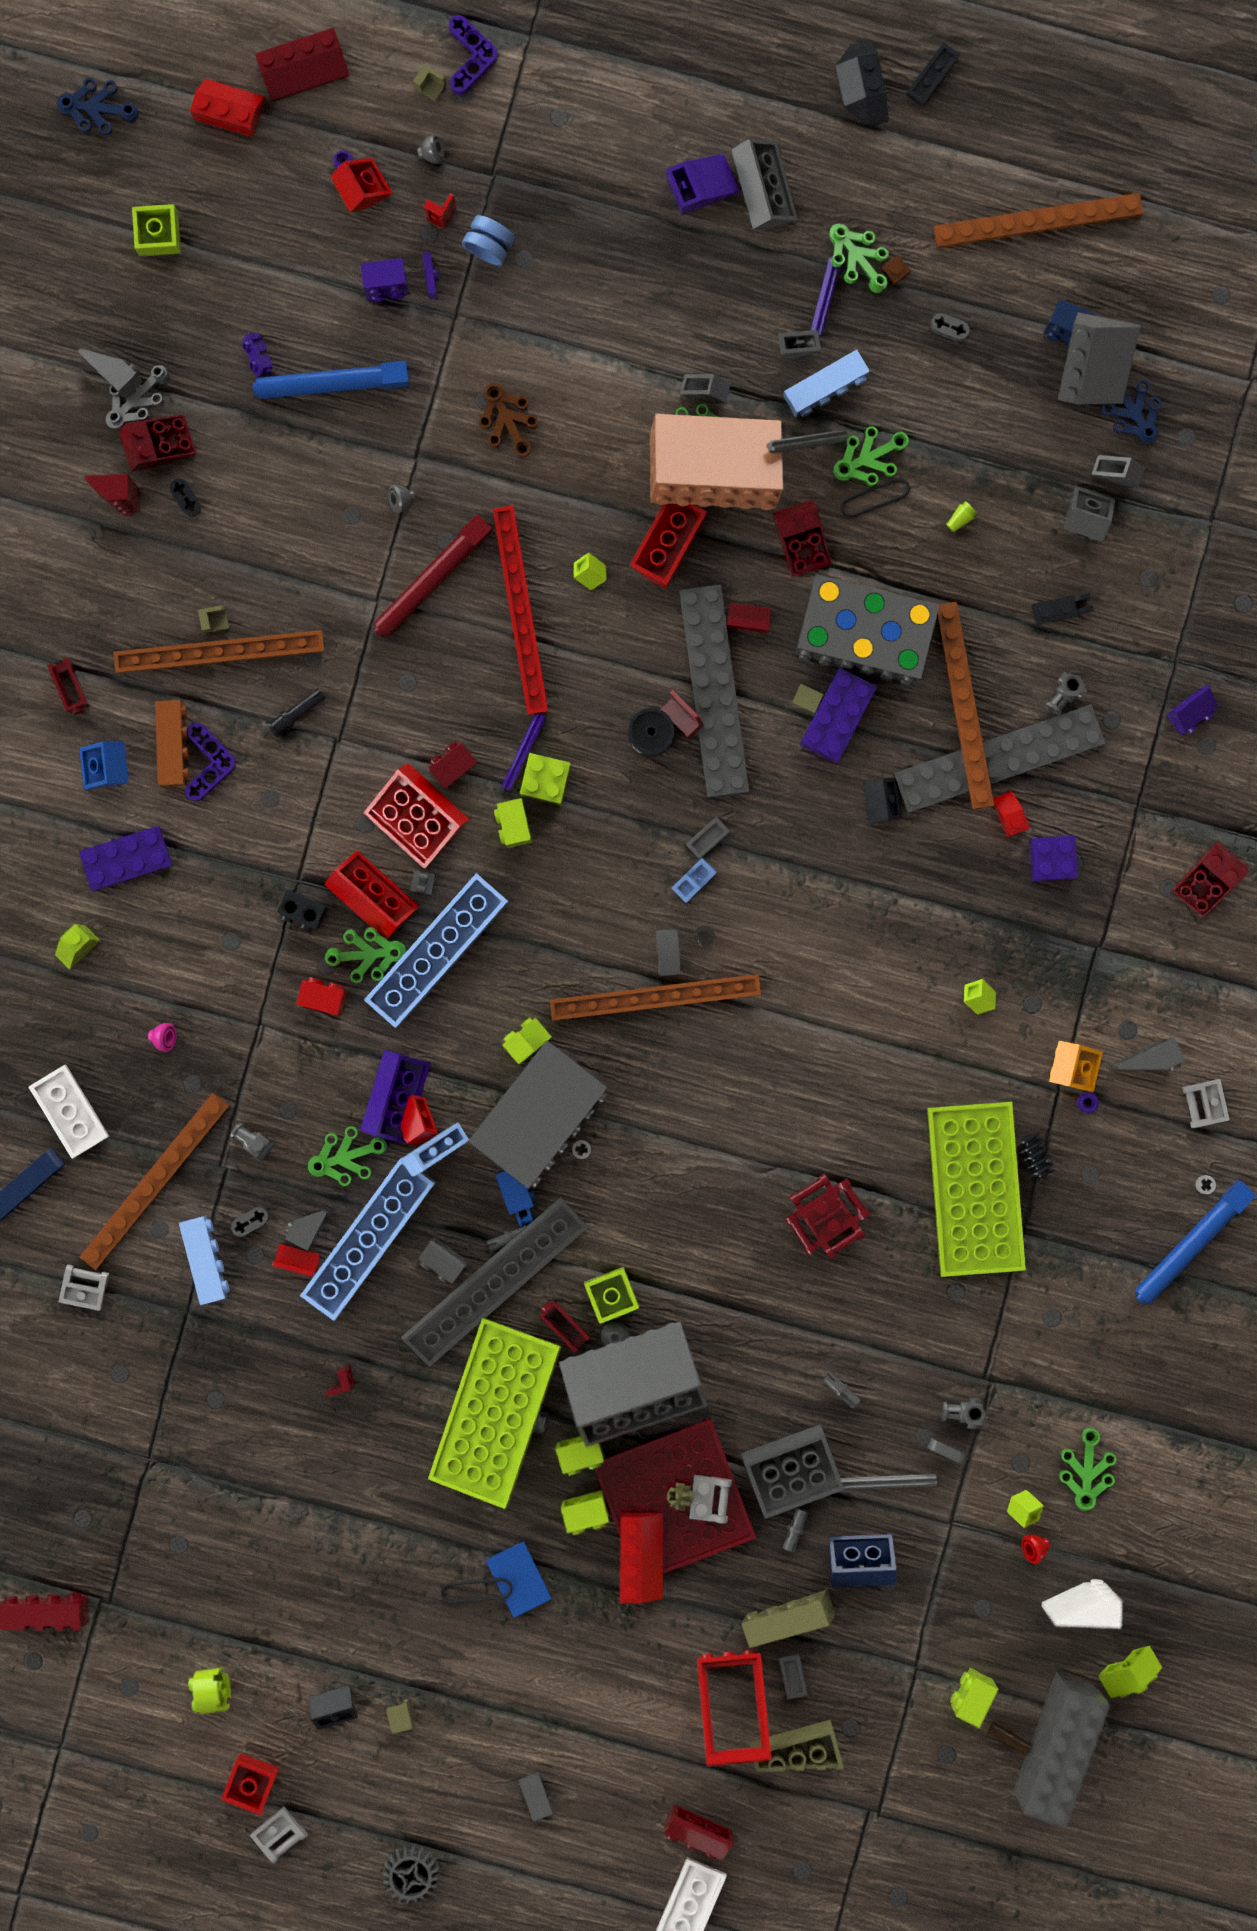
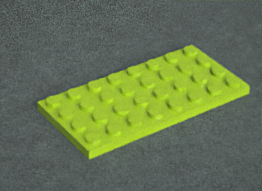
M1012 1102L927 1108L941 1277L1026 1270Z
M482 1318L428 1479L507 1509L562 1346Z

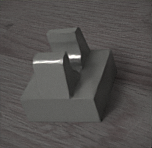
M414 870L410 891L432 895L436 875Z

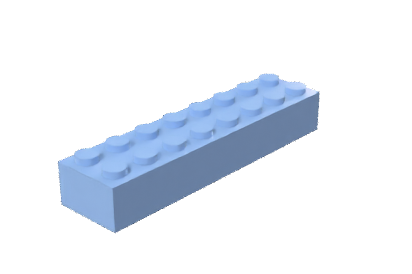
M476 873L364 1001L391 1025L398 1028L509 902Z
M400 1158L300 1296L335 1321L430 1192L436 1181L424 1172L412 1177Z

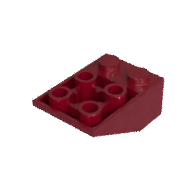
M184 414L126 423L119 431L131 472L151 469L196 454Z
M812 500L772 512L778 537L792 577L832 565L818 509Z
M1217 840L1171 891L1204 918L1247 875L1249 867Z

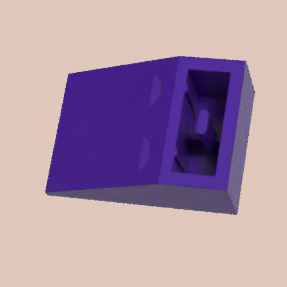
M724 153L685 161L666 169V179L681 216L739 193Z

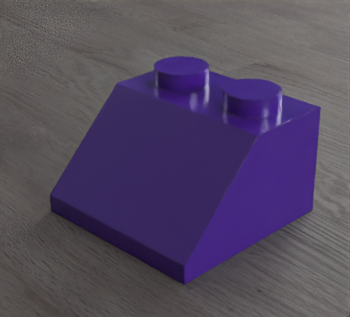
M1207 684L1165 716L1180 735L1185 732L1191 734L1199 727L1197 725L1198 722L1202 719L1206 722L1215 715L1213 711L1218 708V705Z

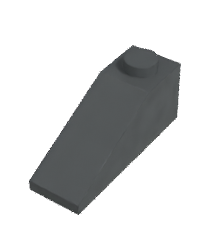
M81 348L77 351L125 399L143 382L138 376L140 371L132 363L128 366L121 359Z

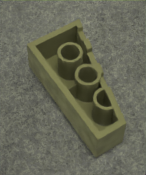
M828 1589L780 1606L769 1607L760 1613L758 1611L751 1612L746 1615L741 1624L749 1648L829 1626L836 1613Z
M831 1720L769 1736L771 1761L754 1762L756 1772L784 1771L785 1769L804 1771V1769L817 1768V1770H826V1768L844 1769ZM761 1740L749 1742L750 1748L761 1747Z

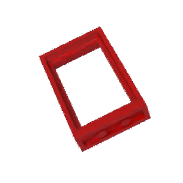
M756 1650L743 1651V1655H735V1652L722 1653V1657H714V1654L701 1655V1658L697 1659L707 1767L771 1761L761 1653H756ZM753 1664L761 1747L714 1751L706 1668Z

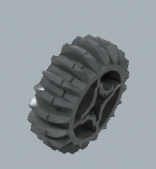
M405 1845L403 1852L400 1849H396V1855L390 1854V1861H386L384 1864L387 1869H384L382 1875L385 1876L383 1884H389L386 1887V1891H393L392 1899L398 1895L399 1903H402L404 1898L407 1899L408 1905H410L412 1899H414L416 1904H419L420 1898L426 1901L427 1894L432 1896L434 1893L433 1888L438 1887L437 1880L440 1879V1874L436 1872L439 1871L440 1867L434 1865L436 1858L429 1859L431 1856L430 1851L426 1852V1854L423 1853V1846L420 1847L419 1851L415 1850L416 1845H412L411 1850ZM413 1860L409 1865H399L403 1861ZM419 1863L426 1868L428 1877L420 1871ZM415 1867V1874L412 1876V1878H410L409 1882H407L409 1878L408 1875L410 1874V1872H412L413 1868ZM394 1873H397L398 1877L403 1879V1887L397 1882ZM421 1884H423V1886L418 1889H410L412 1885L421 1886Z

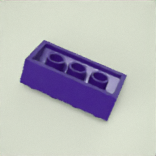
M384 1050L360 1131L376 1137L406 1143L400 1125L407 1101L411 1095L421 1097L431 1063Z

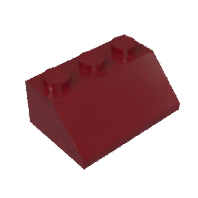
M128 474L85 476V481L122 516H133L134 513L140 512L139 487Z
M675 1804L664 1825V1834L669 1840L673 1842H678L679 1840L685 1843L686 1847L694 1851L699 1849L705 1852V1855L711 1859L716 1860L719 1858L723 1860L734 1843L731 1829Z

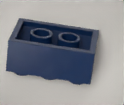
M892 1534L829 1537L832 1587L895 1585L896 1562Z

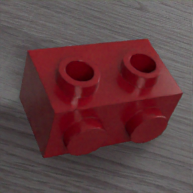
M460 740L457 743L455 741L451 742L445 748L446 752L443 755L439 756L438 754L429 761V771L445 789L477 763L475 757Z

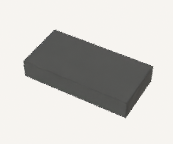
M716 816L685 845L700 860L725 838L730 831Z
M799 1652L778 1656L787 1700L808 1696Z
M539 1772L519 1779V1784L533 1822L552 1815L553 1810Z

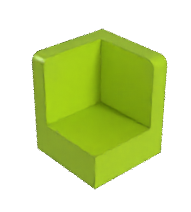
M587 553L574 562V579L588 589L593 590L606 581V565L590 553Z
M983 979L966 984L964 987V1003L976 1014L995 1009L996 992Z
M1024 1490L1011 1497L1007 1513L1023 1528H1026L1039 1521L1044 1505L1030 1492Z

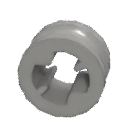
M585 1140L575 1142L572 1147L573 1155L578 1159L587 1158L591 1153L590 1144ZM581 1144H585V1148H588L587 1153H583L582 1156L578 1155V1151L575 1150L576 1146L580 1147Z
M1203 1175L1196 1180V1189L1202 1194H1210L1216 1188V1182L1211 1176ZM1203 1179L1204 1181L1210 1180L1209 1190L1206 1188L1204 1190L1201 1189L1203 1185L1201 1181Z

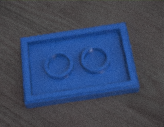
M525 1541L486 1559L494 1578H505L512 1585L511 1595L504 1599L513 1617L552 1599ZM504 1581L496 1582L502 1595H506L509 1592L508 1584Z

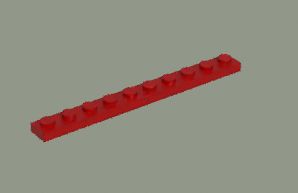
M512 505L494 508L493 515L527 715L548 712L514 507Z

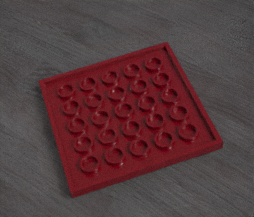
M711 1418L606 1457L600 1467L594 1468L620 1539L621 1513H663V1574L756 1539ZM694 1475L731 1479L732 1486L729 1487L726 1512L728 1522L718 1523L689 1519L690 1506H685V1511L670 1507V1503L667 1500L670 1487L676 1488V1483L685 1484V1486H690L692 1491ZM718 1485L714 1486L713 1514H718L721 1486Z

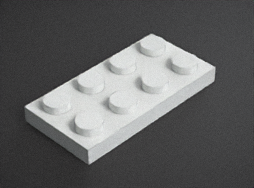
M63 1065L29 1086V1089L72 1159L110 1137L67 1065Z
M687 1857L656 1931H704L727 1877L726 1873Z

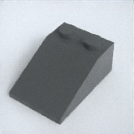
M1165 1037L1109 1066L1111 1069L1173 1071L1181 1067V1062L1186 1059L1175 1038Z

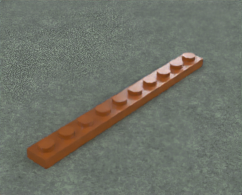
M1140 193L935 225L933 230L936 248H944L1142 216L1143 209Z
M957 602L940 604L937 620L972 810L993 807V796Z
M317 630L116 651L113 653L115 673L119 674L325 652L323 631Z
M759 974L552 999L550 1000L552 1021L757 996L761 995Z
M215 1093L209 1096L80 1255L82 1260L95 1270L100 1267L230 1105Z

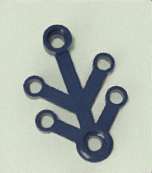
M86 78L83 86L73 94L64 93L57 99L59 111L66 115L70 114L78 123L82 133H89L92 125L88 119H84L78 110L87 111L104 136H109L113 129L110 123L104 121L98 112L122 115L128 122L137 120L139 116V111L133 103H125L123 106L101 103L118 91L116 83L112 80L106 81L104 89L88 101L79 100L89 92L96 91L97 83L93 78ZM88 83H94L93 87H87ZM114 85V89L108 90V86ZM69 100L70 104L65 106L64 102ZM127 108H132L131 113H126L125 111ZM84 123L88 124L86 129H82ZM104 126H109L107 131H102Z
M1141 380L1137 384L1135 404L1125 391L1123 404L1126 409L1115 407L1114 404H1104L1101 412L1104 416L1113 415L1134 420L1137 426L1126 425L1124 420H1117L1113 424V431L1117 434L1137 435L1142 443L1151 444L1159 436V430L1154 424L1157 410L1161 407L1162 402L1158 397H1153L1149 400V413L1145 421L1141 414L1146 392L1150 389V383L1147 380ZM1140 384H1145L1147 389L1142 390ZM1156 401L1158 407H1153L1151 402ZM1105 407H1111L1112 411L1106 412ZM1116 424H1122L1123 429L1118 430L1116 428ZM1145 430H1150L1152 435L1147 436Z

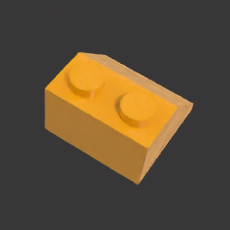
M1059 1041L1055 1051V1059L1050 1072L1049 1082L1094 1093L1103 1052Z

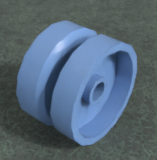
M475 216L470 225L473 232L466 233L462 240V245L479 259L492 265L502 266L507 257L505 250L512 248L516 237L500 223L485 216Z

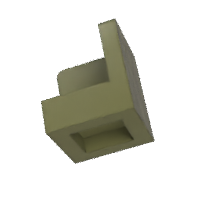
M425 64L413 81L415 90L433 101L438 100L447 85L446 78Z
M223 605L198 610L201 629L205 634L229 629L227 612Z
M800 684L792 703L807 710L806 713L814 716L824 694Z
M409 1699L404 1700L403 1704L386 1709L392 1734L413 1729L414 1720Z

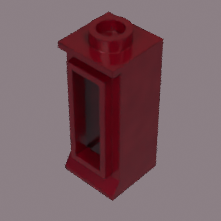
M64 657L62 658L64 662L55 666L50 663L47 666L66 711L77 715L86 711L85 708L90 706L87 701L71 660ZM69 671L81 701L72 704L60 674Z
M556 1300L552 1303L548 1301L540 1309L542 1313L539 1317L574 1353L578 1351V1348L586 1340L590 1339V1335ZM556 1309L579 1332L573 1340L550 1317Z

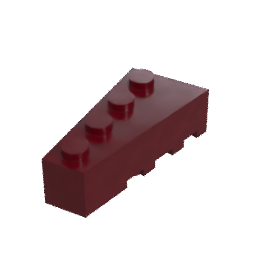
M70 1593L67 1597H60V1594L47 1595V1598H39V1595L26 1596V1599H18V1596L5 1597V1600L0 1603V1630H27L30 1628L29 1626H33L35 1630H45L51 1626H55V1630H65V1628L72 1626L73 1630H81L89 1621L88 1595L81 1596V1593Z

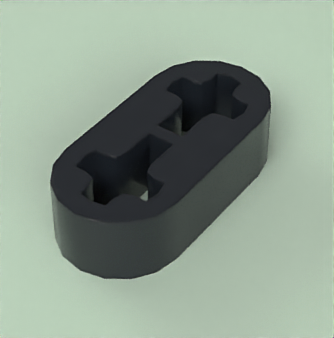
M176 479L171 482V494L181 510L189 517L197 516L201 511V505L187 482L183 479ZM179 484L180 486L185 485L183 491L186 495L183 497L179 492L175 493L177 490L176 486ZM187 499H189V501L192 504L196 503V505H194V511H191L190 509L186 510L188 508V505L185 502Z

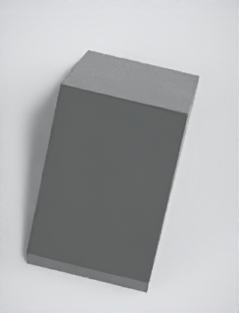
M818 330L778 334L781 355L792 360L821 351Z

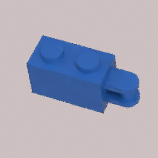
M506 1171L496 1174L495 1176L509 1215L515 1213L520 1228L527 1223H532L534 1219L530 1207L534 1206L533 1201L536 1200L533 1189H527ZM526 1209L528 1215L520 1217L519 1211Z

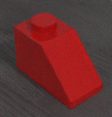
M1012 791L993 798L994 806L1007 838L1030 829L1023 808Z
M416 1095L409 1096L400 1126L403 1138L407 1144L421 1146L436 1136L438 1131L426 1098Z

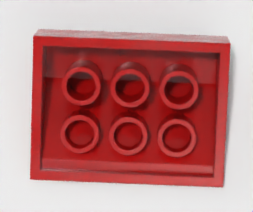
M409 763L400 767L363 812L424 869L432 863L470 820Z

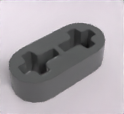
M943 313L936 314L930 324L931 330L934 333L956 342L964 341L970 330L966 322ZM940 319H942L943 324L946 326L937 328V323H935V321L938 322ZM959 327H962V331L964 333L958 336L956 335L957 331L951 328L958 329Z
M256 1207L235 1219L231 1224L233 1234L242 1237L266 1224L269 1220L268 1210L264 1207ZM257 1210L265 1215L262 1217V1222L260 1220L252 1222L251 1220L256 1216ZM238 1221L241 1224L246 1221L249 1222V1225L244 1228V1233L241 1230H236Z
M932 1437L927 1446L930 1450L960 1464H964L968 1455Z

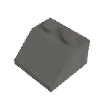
M1075 487L1066 513L1063 529L1073 534L1078 533L1087 536L1092 540L1104 541L1112 522L1115 499Z
M435 1237L429 1242L418 1258L423 1268L428 1271L434 1270L437 1272V1277L446 1284L448 1282L453 1284L468 1263L465 1258Z

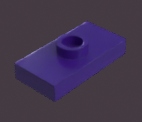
M424 252L422 257L428 296L430 300L438 299L435 284L436 281H439L437 268L433 269L431 253Z

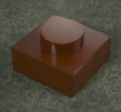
M897 254L881 268V271L895 286L911 272V269Z

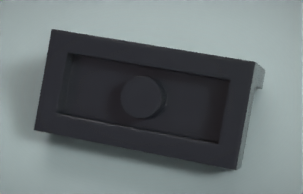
M882 778L864 782L870 824L902 819L896 778Z
M349 1686L309 1697L311 1719L317 1730L358 1718Z

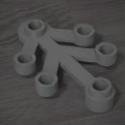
M162 365L154 366L148 380L137 391L135 389L126 398V403L122 407V395L119 392L114 393L115 388L110 386L112 410L106 416L107 425L112 429L119 430L127 422L150 420L151 415L147 409L140 407L155 406L159 408L165 404V399L160 393H154L149 398L143 397L156 383L164 384L169 380L170 374L168 370ZM160 398V401L155 403L156 399ZM132 408H140L136 413H129Z

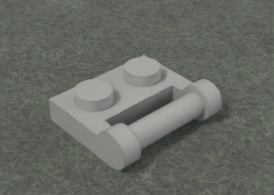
M1220 1079L1182 1087L1183 1093H1186L1192 1119L1190 1122L1191 1128L1230 1120ZM1200 1090L1205 1119H1200L1194 1091Z
M67 1265L59 1303L98 1311L102 1310L109 1273L102 1272L101 1274L77 1269L73 1265ZM74 1276L98 1281L99 1286L97 1288L73 1283L71 1279Z
M694 1475L692 1488L694 1498L690 1506L689 1519L727 1523L729 1487L732 1486V1480ZM715 1485L721 1486L718 1514L712 1513Z
M284 1806L250 1834V1837L273 1864L280 1860V1856L294 1844L308 1836L305 1829L296 1822ZM292 1829L294 1834L275 1850L270 1847Z

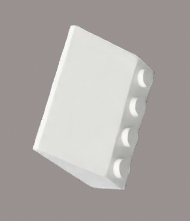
M1092 1579L1091 1583L1084 1582L1042 1602V1608L1057 1626L1121 1628L1122 1601L1103 1580Z

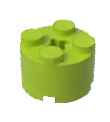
M223 1667L196 1671L193 1678L189 1679V1689L193 1691L192 1710L194 1713L208 1714L229 1709L230 1703H226L227 1698L231 1697V1686L228 1674H223L222 1672L225 1670Z

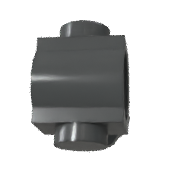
M1066 672L1056 681L1059 683L1055 689L1056 695L1050 702L1045 704L1057 716L1062 714L1061 711L1068 702L1072 703L1075 698L1080 700L1087 692L1079 676L1067 674ZM1068 681L1076 683L1077 689L1075 691L1069 690L1067 687Z
M243 1123L237 1124L230 1134L231 1139H236L242 1143L243 1149L259 1162H262L274 1147L260 1133H251L247 1130Z
M970 1397L969 1401L961 1402L960 1405L943 1402L942 1421L956 1419L960 1423H967V1428L980 1429L982 1421L985 1419V1411L981 1403L982 1399ZM973 1408H978L980 1411L976 1418H970L969 1416Z

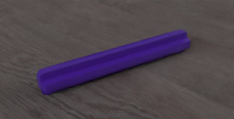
M832 257L828 261L811 330H818L819 337L823 333L839 268L831 264ZM835 258L837 262H841L839 258Z
M540 713L535 714L502 784L504 789L508 791L513 790L546 720L544 715Z

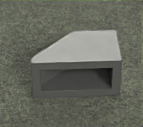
M685 374L680 395L709 403H726L731 383L715 374Z
M1098 455L1091 475L1121 486L1139 487L1145 467L1133 458Z
M325 1209L298 1218L294 1222L290 1221L284 1232L287 1234L285 1239L308 1251L329 1211Z

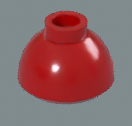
M1029 1534L1023 1537L1021 1547L1026 1559L1032 1564H1038L1045 1558L1047 1550L1050 1549V1543L1046 1538Z

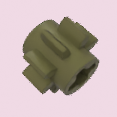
M676 1483V1488L670 1487L667 1500L670 1503V1507L685 1511V1506H691L694 1496L690 1486Z

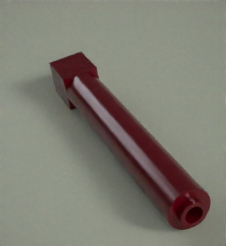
M476 514L461 529L460 534L380 615L373 623L375 626L373 630L381 638L384 636L389 638L458 565L493 533L492 527Z

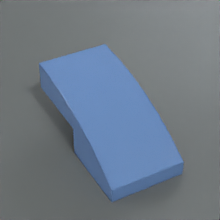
M702 857L672 889L687 903L717 871Z

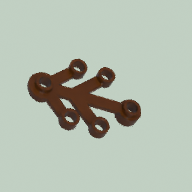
M497 383L487 385L484 389V398L487 403L483 416L479 419L480 427L482 429H489L491 427L490 417L495 406L499 412L493 433L488 438L489 445L493 448L500 446V436L505 424L515 442L514 450L516 455L521 458L529 456L531 445L527 440L522 439L513 420L524 423L528 428L534 429L538 425V418L535 415L528 416L507 409L503 403L504 401L515 404L519 410H526L529 406L528 399L524 396L517 397L504 393L503 387ZM493 391L498 393V396L495 398L490 396ZM521 400L526 401V405L523 407L518 404ZM533 418L536 422L534 425H530L528 420ZM484 419L489 420V424L486 426L481 424ZM496 437L499 441L497 444H493L491 439ZM524 446L527 448V451L521 453L519 448Z

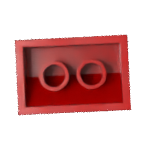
M205 79L195 92L190 112L194 120L254 137L265 96Z

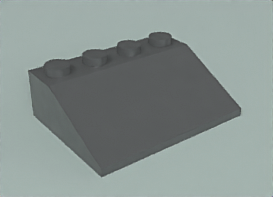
M1078 312L1073 326L1058 400L1075 404H1122L1141 325Z
M821 1425L741 1453L765 1519L844 1490Z

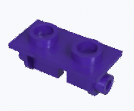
M247 332L242 341V347L244 352L248 354L251 372L255 374L256 378H259L262 372L265 375L271 374L273 366L269 355L260 354L267 350L262 336L258 332L251 335L250 332Z

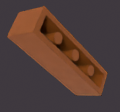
M181 700L155 701L158 785L161 787L187 786V781L190 780L189 768H186V760H189V749L185 747V739H188V727L185 726L184 718L188 717L187 706H184Z

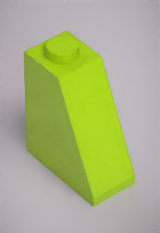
M74 924L60 938L55 956L71 970L100 940L87 926Z

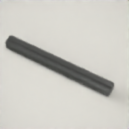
M837 430L773 440L767 443L766 447L768 452L773 454L842 443L848 439L846 430Z
M935 1474L840 1478L844 1490L937 1486L938 1483Z

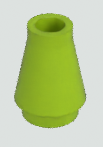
M965 501L958 506L946 525L955 533L958 529L975 519L974 516L977 512Z

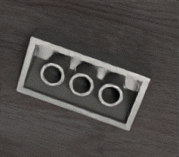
M748 139L731 149L753 229L769 230L797 222L796 211L776 141Z

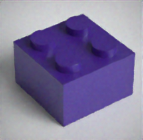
M402 258L360 263L363 287L368 300L381 302L384 298L403 299L406 295H409L406 269Z
M1075 835L1032 838L1029 840L1032 882L1078 878Z

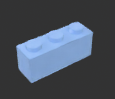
M456 1123L401 1158V1160L413 1177L468 1142L469 1139L460 1124Z

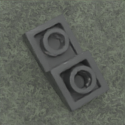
M677 929L656 931L659 975L680 974Z

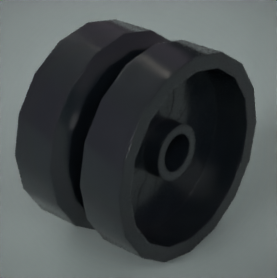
M656 708L643 709L637 712L631 719L628 728L629 741L633 749L640 755L657 757L671 747L674 739V724L670 716L662 710ZM648 729H653V731H655V734L653 736H650L648 734Z

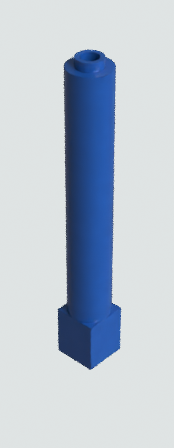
M406 361L381 363V366L261 377L256 378V382L253 383L254 395H258L259 399L384 387L385 389L410 387Z
M1236 1180L1223 1193L1220 1201L1134 1290L1137 1293L1135 1298L1143 1305L1146 1302L1150 1305L1236 1214H1240L1257 1195L1242 1181Z

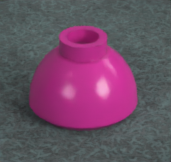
M171 1023L160 1024L154 1030H150L148 1034L149 1041L158 1050L163 1052H169L176 1043L177 1034L175 1027Z

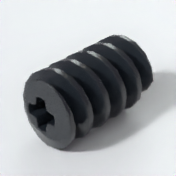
M1040 1131L1022 1137L1021 1141L1017 1144V1146H1024L1020 1154L1028 1155L1023 1161L1031 1163L1026 1169L1034 1170L1030 1178H1039L1056 1171L1049 1170L1053 1166V1162H1046L1050 1158V1154H1043L1047 1147L1039 1146L1044 1142L1043 1138H1036L1041 1134Z

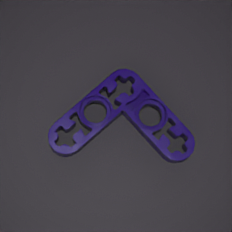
M455 15L449 21L450 32L473 54L450 79L452 92L456 95H464L496 63L498 53L496 47L465 17ZM455 23H462V28L466 32L465 35L460 28L455 30ZM470 36H477L479 38L478 44L470 45L468 43ZM482 46L486 52L490 53L492 51V58L489 56L485 58V53L481 49ZM471 65H477L480 71L477 74H471L468 68ZM456 81H458V82H462V81H463V86H464V87L458 86V87L456 88Z
M193 723L188 728V736L212 761L187 785L185 790L189 799L200 801L235 769L236 760L204 725ZM194 728H202L201 734L207 738L202 745L199 744L203 741L200 737H193L195 734ZM215 742L218 746L217 751L212 754L208 753L206 750L207 744ZM222 750L224 753L221 755L227 760L231 759L229 762L231 766L229 768L226 766L222 768L223 762L217 757ZM210 771L215 772L217 776L213 783H208L205 780L206 774ZM201 779L208 788L201 787L199 789V796H191L193 792L191 788H198L201 785L198 781Z

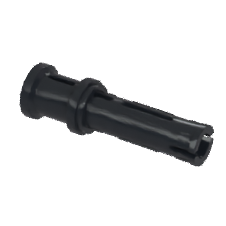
M317 688L291 709L281 711L277 718L271 722H266V724L277 738L279 733L288 727L294 726L295 720L326 698Z

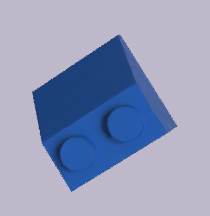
M102 741L79 748L84 790L114 787L129 783L124 741Z

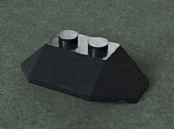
M871 40L851 44L835 66L844 108L862 120L867 126L886 123L889 121L887 96L878 53Z

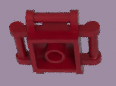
M823 1173L819 1176L820 1179L797 1194L793 1193L789 1196L797 1211L784 1220L787 1225L790 1224L802 1242L807 1255L822 1246L831 1260L836 1257L835 1254L856 1240H862L866 1237L857 1222L866 1218L871 1213L860 1202L851 1188V1182L848 1178L832 1186L827 1176ZM821 1187H826V1191L805 1205L801 1204L800 1201ZM840 1190L844 1191L858 1212L855 1216L851 1215L837 1192ZM802 1216L816 1237L817 1241L814 1243L810 1241L798 1223L797 1219ZM850 1227L855 1231L832 1247L827 1243Z

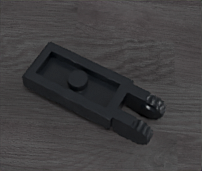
M1090 593L1032 604L1036 625L1070 619L1081 614L1093 612V606L1077 609L1075 603L1089 600L1091 598Z

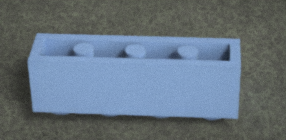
M855 350L785 390L783 397L795 418L799 415L804 417L813 411V407L817 405L821 407L831 401L830 398L834 395L841 396L849 391L848 387L864 383L867 380L866 377H868L869 369L858 350Z
M207 1215L180 1222L179 1227L200 1305L227 1298V1293L230 1292L227 1280L224 1281L222 1276L224 1266L222 1260H218L216 1252H219L217 1240H213L211 1234L214 1231L211 1219H208Z

